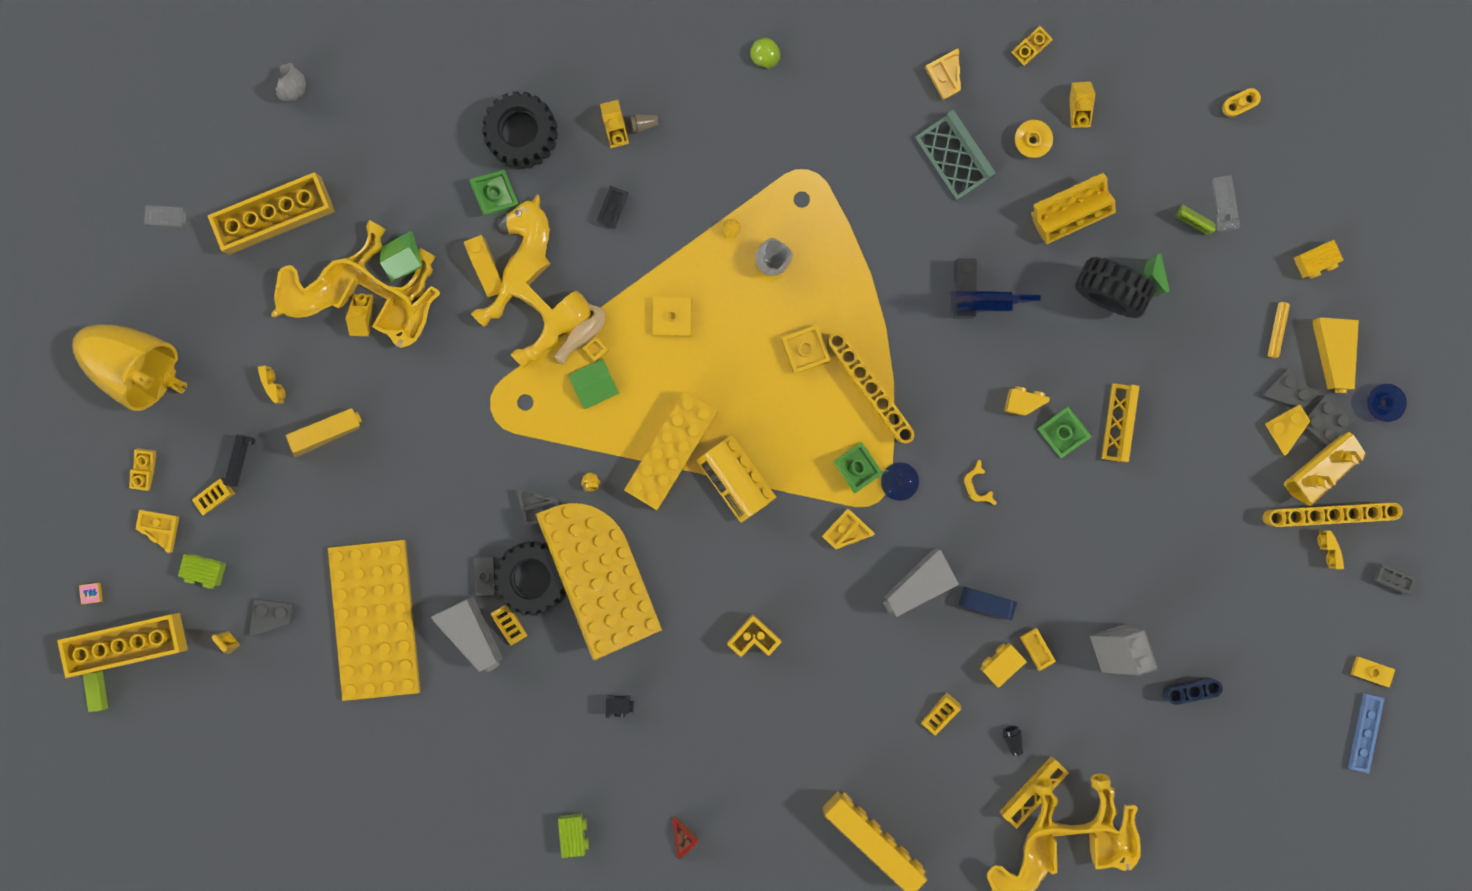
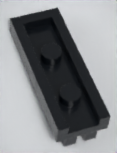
M236 434L224 485L238 487L248 445H254L256 442L255 438Z

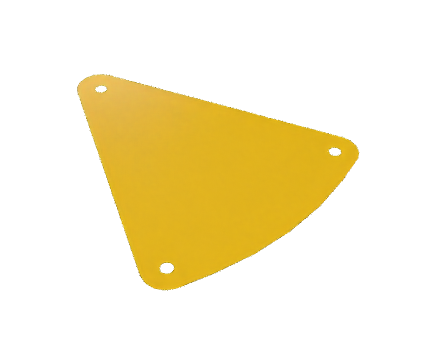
M795 169L782 175L600 307L605 311V323L603 329L596 336L609 351L599 360H604L619 394L584 409L568 375L595 362L582 349L584 346L582 345L569 354L564 364L558 363L554 357L566 340L567 334H563L558 338L556 346L544 351L539 360L530 361L524 368L520 365L506 375L494 387L490 397L491 413L494 420L504 430L518 435L642 461L685 391L718 411L683 469L685 471L706 475L696 460L733 435L768 486L773 490L852 507H869L878 503L887 494L892 483L895 437L828 346V340L832 334L836 332L842 333L894 403V377L886 324L871 272L844 212L827 181L818 173L808 169ZM798 192H806L810 197L809 204L804 208H800L794 203V196ZM729 218L736 219L741 225L740 233L733 238L725 236L722 232V224ZM769 238L781 241L789 247L793 254L787 269L777 276L764 275L756 267L755 253L759 246ZM653 297L692 298L691 336L652 335ZM818 324L831 361L794 374L782 337ZM834 337L832 344L839 347L842 345V340L839 337ZM849 352L844 353V360L852 362L853 355ZM856 368L855 376L858 378L864 377V370ZM868 383L866 390L868 393L873 394L876 391V387L874 384ZM523 394L530 395L533 399V406L527 411L521 410L517 405L518 398ZM879 399L877 405L880 409H885L887 402L884 399ZM891 414L889 422L895 425V416ZM862 442L883 474L854 494L833 461Z

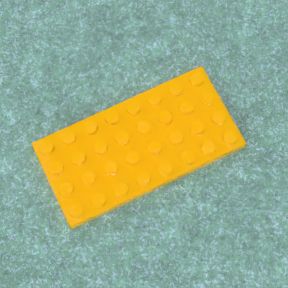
M406 540L328 548L342 701L420 693Z

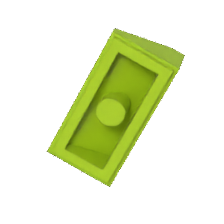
M1181 205L1175 215L1176 218L1206 235L1216 230L1213 221L1185 205Z
M103 671L83 674L88 712L108 709Z

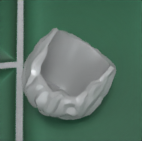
M292 63L283 64L280 66L278 84L275 88L277 91L276 95L283 101H296L305 92L306 82L304 75Z
M769 238L759 246L755 253L756 267L764 275L777 276L787 269L793 254L784 243L775 238Z

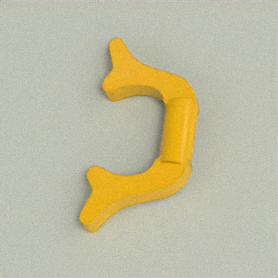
M977 460L975 468L964 477V484L969 498L976 502L987 501L992 505H996V501L992 498V491H989L984 496H979L974 489L972 477L976 474L985 473L981 466V460Z

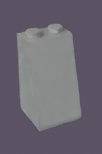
M937 548L931 550L884 596L886 601L883 604L889 614L898 617L959 585L942 551Z
M474 597L431 617L479 672L485 669L487 673L500 665L499 662L503 657Z
M1123 624L1090 635L1102 673L1140 675L1157 669L1144 630Z

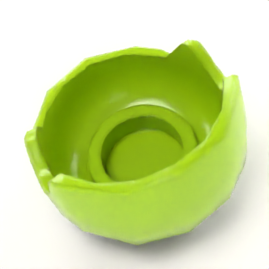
M761 38L755 41L750 49L752 61L757 66L767 69L777 65L781 58L779 47L773 40L768 38Z

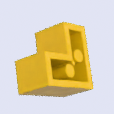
M752 614L727 641V645L742 657L755 643L769 656L782 641L761 620Z

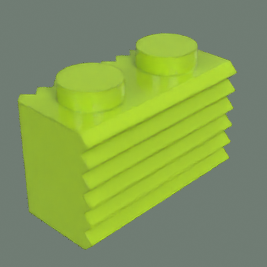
M190 553L184 554L178 577L184 578L183 581L186 583L195 584V582H200L202 587L214 589V586L221 585L227 563Z
M583 813L559 816L558 827L561 857L585 856L586 850H589V839L585 838L584 830H587V819H583Z

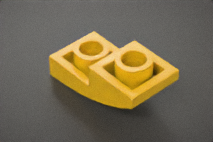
M1039 26L1011 53L1025 66L1053 39Z
M269 366L258 367L261 382L268 396L274 403L284 404L285 390L282 385L273 383L275 381L274 371Z
M141 448L134 450L133 469L130 470L129 488L150 490L155 469V450Z
M1319 530L1318 545L1320 549L1328 550L1326 562L1329 568L1344 569L1342 553L1335 536L1329 530Z

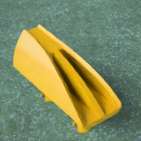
M1347 432L1326 446L1290 476L1283 485L1292 497L1311 506L1353 466L1359 464L1360 460L1363 461L1365 451L1355 436Z

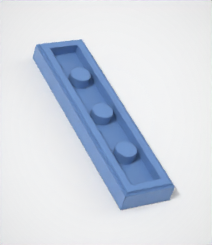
M1363 693L1348 769L1370 773L1385 698Z

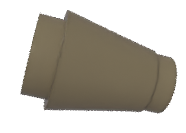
M634 114V116L630 117L632 132L637 131V133L659 125L657 114Z

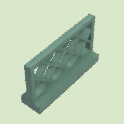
M954 109L915 137L956 200H959L996 175V172ZM945 121L950 127L949 135L938 133L939 125ZM926 134L935 135L933 146L924 145L921 138ZM937 136L948 138L946 148L935 147ZM950 138L959 140L961 143L959 151L948 149ZM934 149L945 151L943 162L934 160ZM947 152L958 153L957 164L945 162ZM961 154L969 155L971 158L970 167L959 165ZM945 165L956 167L954 178L944 175ZM958 167L969 169L967 180L956 178ZM971 170L979 171L983 178L978 182L969 181ZM955 181L966 183L965 190L959 195L954 190Z

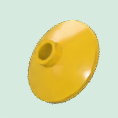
M1026 121L1019 126L1015 133V145L1018 151L1026 157L1039 158L1045 155L1052 147V131L1042 121ZM1034 138L1036 142L1032 144L1029 139Z

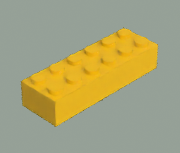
M314 172L207 216L221 251L230 255L334 213L335 210L322 177Z
M684 391L624 491L658 510L718 411Z
M180 613L57 640L65 678L188 650Z
M837 791L823 806L825 817L904 891H918L927 881L924 874L926 872L923 869L924 866L916 858L912 860L909 852L902 845L898 847L895 839L888 832L884 834L880 828L881 826L874 819L870 821L863 808L859 805L855 807L852 798L845 792L841 794Z

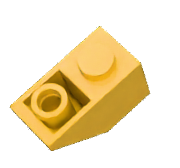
M1072 82L1069 99L1072 128L1091 127L1096 95L1091 82Z
M619 100L600 104L610 147L614 148L629 144Z
M354 294L346 315L349 336H369L373 321V295Z
M1015 386V389H1009L1004 412L1026 416L1049 402L1050 398L1045 397L1043 392L1034 391V393L1026 392V388Z

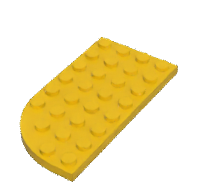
M578 503L562 504L536 514L593 660L662 630L625 535L610 516L595 507Z

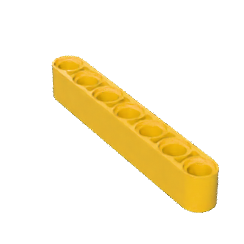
M836 332L832 334L828 340L829 348L895 439L902 444L911 442L914 439L913 429L850 342L842 333ZM839 337L842 340V345L839 347L834 346L832 339ZM844 353H851L853 361L846 362L843 358ZM862 368L865 372L864 377H856L855 369ZM868 383L875 385V393L870 394L867 392L866 385ZM879 399L886 400L887 407L885 409L878 407L877 402ZM891 414H895L898 417L896 425L889 422ZM902 430L909 432L908 440L901 439L900 432Z
M1369 503L1269 509L1264 512L1262 519L1267 526L1273 527L1389 521L1399 519L1402 515V508L1397 503ZM1389 507L1392 509L1390 516L1387 513ZM1370 508H1371L1372 511H1373V514H1372L1371 517L1368 515V510H1369ZM1350 509H1352L1354 512L1352 518L1349 517ZM1331 510L1335 514L1333 519L1329 516ZM1312 511H1314L1316 515L1313 521L1310 518V514ZM1293 512H1295L1296 514V520L1294 522L1291 520V514ZM1274 513L1277 515L1275 523L1271 519Z

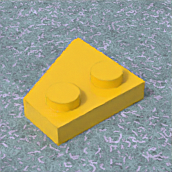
M957 48L925 66L943 101L961 90L959 49Z
M1298 404L1264 424L1285 456L1310 423V419L1302 406Z
M847 508L822 537L832 547L839 549L871 537L875 533Z
M139 510L135 529L147 535L152 542L159 544L167 553H173L180 516Z

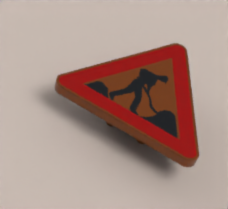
M673 817L677 858L680 860L699 844V839L696 837V834L691 832L690 828L688 829L677 817Z

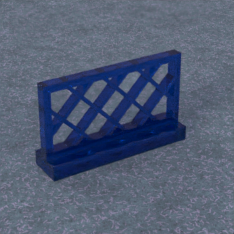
M950 291L951 311L1009 312L1013 311V304L1041 301V295L1012 294V292Z

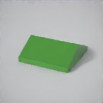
M505 170L469 179L483 215L499 214L519 205Z
M411 231L381 248L380 264L391 282H395L423 267L416 241Z
M1160 253L1146 261L1143 273L1154 284V297L1170 291L1162 254Z
M603 359L568 375L584 409L619 394Z
M1069 406L1053 415L1037 428L1060 458H1063L1092 437Z
M862 442L833 461L854 494L883 474Z

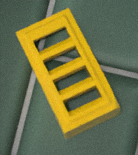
M220 478L192 499L202 516L235 495L231 486L224 485L225 478ZM218 487H220L223 491V495H221V493L217 489ZM213 491H214V492L216 493V495L218 496V499H217V500H216V498L214 497V495L212 494ZM207 495H208V496L211 498V500L213 501L212 504H210V502H209L208 499L206 498ZM203 499L207 508L204 509L199 500Z
M504 605L490 613L511 646L528 636L517 616L510 610L508 605ZM506 611L508 615L500 619L499 615ZM508 618L512 619V621L508 624H503V621L507 620ZM515 624L516 628L508 632L507 628ZM518 630L520 631L521 634L517 635L514 638H511L510 635L517 632Z
M229 631L215 634L211 637L221 651L226 654H231L240 646L239 642Z
M946 693L921 721V724L936 736L961 710V704L950 694ZM943 708L948 714H944L940 709ZM935 714L939 715L943 720L940 721V720H939L936 716H934V715H935ZM930 719H932L936 724H938V726L935 727L932 723H930Z

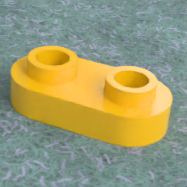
M1249 88L1228 98L1222 105L1223 113L1227 117H1236L1254 108L1261 100L1260 93L1256 89ZM1246 97H1249L1251 102H1247ZM1229 105L1234 107V111L1229 109Z

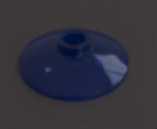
M1381 384L1370 392L1367 405L1369 412L1374 418L1382 422H1392L1404 414L1407 400L1404 392L1396 385ZM1382 400L1386 401L1385 407L1382 406Z
M899 462L889 465L881 476V487L884 493L893 500L902 501L911 498L919 486V477L916 470L906 463ZM899 478L904 479L903 485L898 484Z

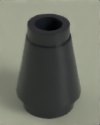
M1015 725L1004 728L1002 736L1012 756L1022 755L1021 730Z

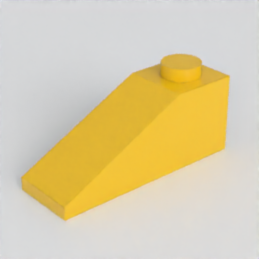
M480 235L465 241L464 245L487 297L491 298L498 295L502 279L486 239Z

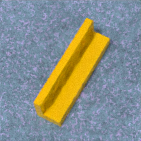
M1112 384L1101 459L1129 462L1139 386ZM1116 388L1126 390V396L1121 401L1115 396ZM1119 406L1123 411V417L1116 420L1113 416V410ZM1115 425L1120 429V436L1116 439L1110 434V429ZM1112 444L1118 449L1117 457L1107 456L1108 447Z
M1051 756L999 813L1017 829L1042 803L1041 798L1037 799L1038 794L1034 792L1033 781L1037 779L1054 781V790L1069 772ZM1058 768L1062 771L1057 778H1050ZM1034 795V803L1031 806H1024L1030 797ZM1021 809V817L1015 822L1012 817Z

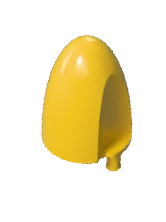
M97 324L79 330L73 339V353L84 373L102 391L130 410L141 411L149 408L165 394L169 387L180 394L186 390L182 386L187 388L186 382L175 377L176 369H174V366L178 361L175 347L155 336L124 326Z

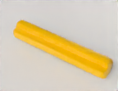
M1286 302L1278 303L1268 350V357L1279 358L1290 308V304Z

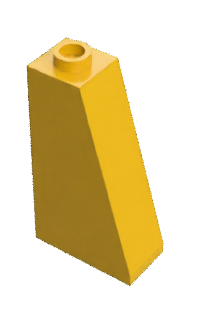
M1313 319L1312 324L1327 389L1335 390V393L1347 394V390L1355 389L1359 320Z
M351 408L287 434L286 439L296 458L360 429L359 423L362 420L359 413H354Z

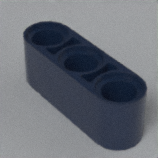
M964 586L959 605L1012 621L1017 602Z
M1206 677L1168 685L1163 689L1162 696L1166 701L1174 705H1180L1218 697L1223 692V686L1219 681ZM1210 683H1214V690L1209 692L1208 686ZM1195 686L1196 692L1190 696L1189 690ZM1174 690H1176V692H1177L1176 698H1175V699H1171V698H1170L1171 692L1174 691Z

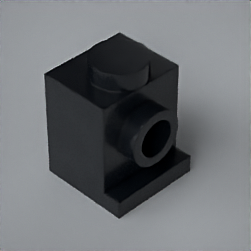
M630 696L606 697V718H610L611 714H614V717H626V714L634 713V701H630Z

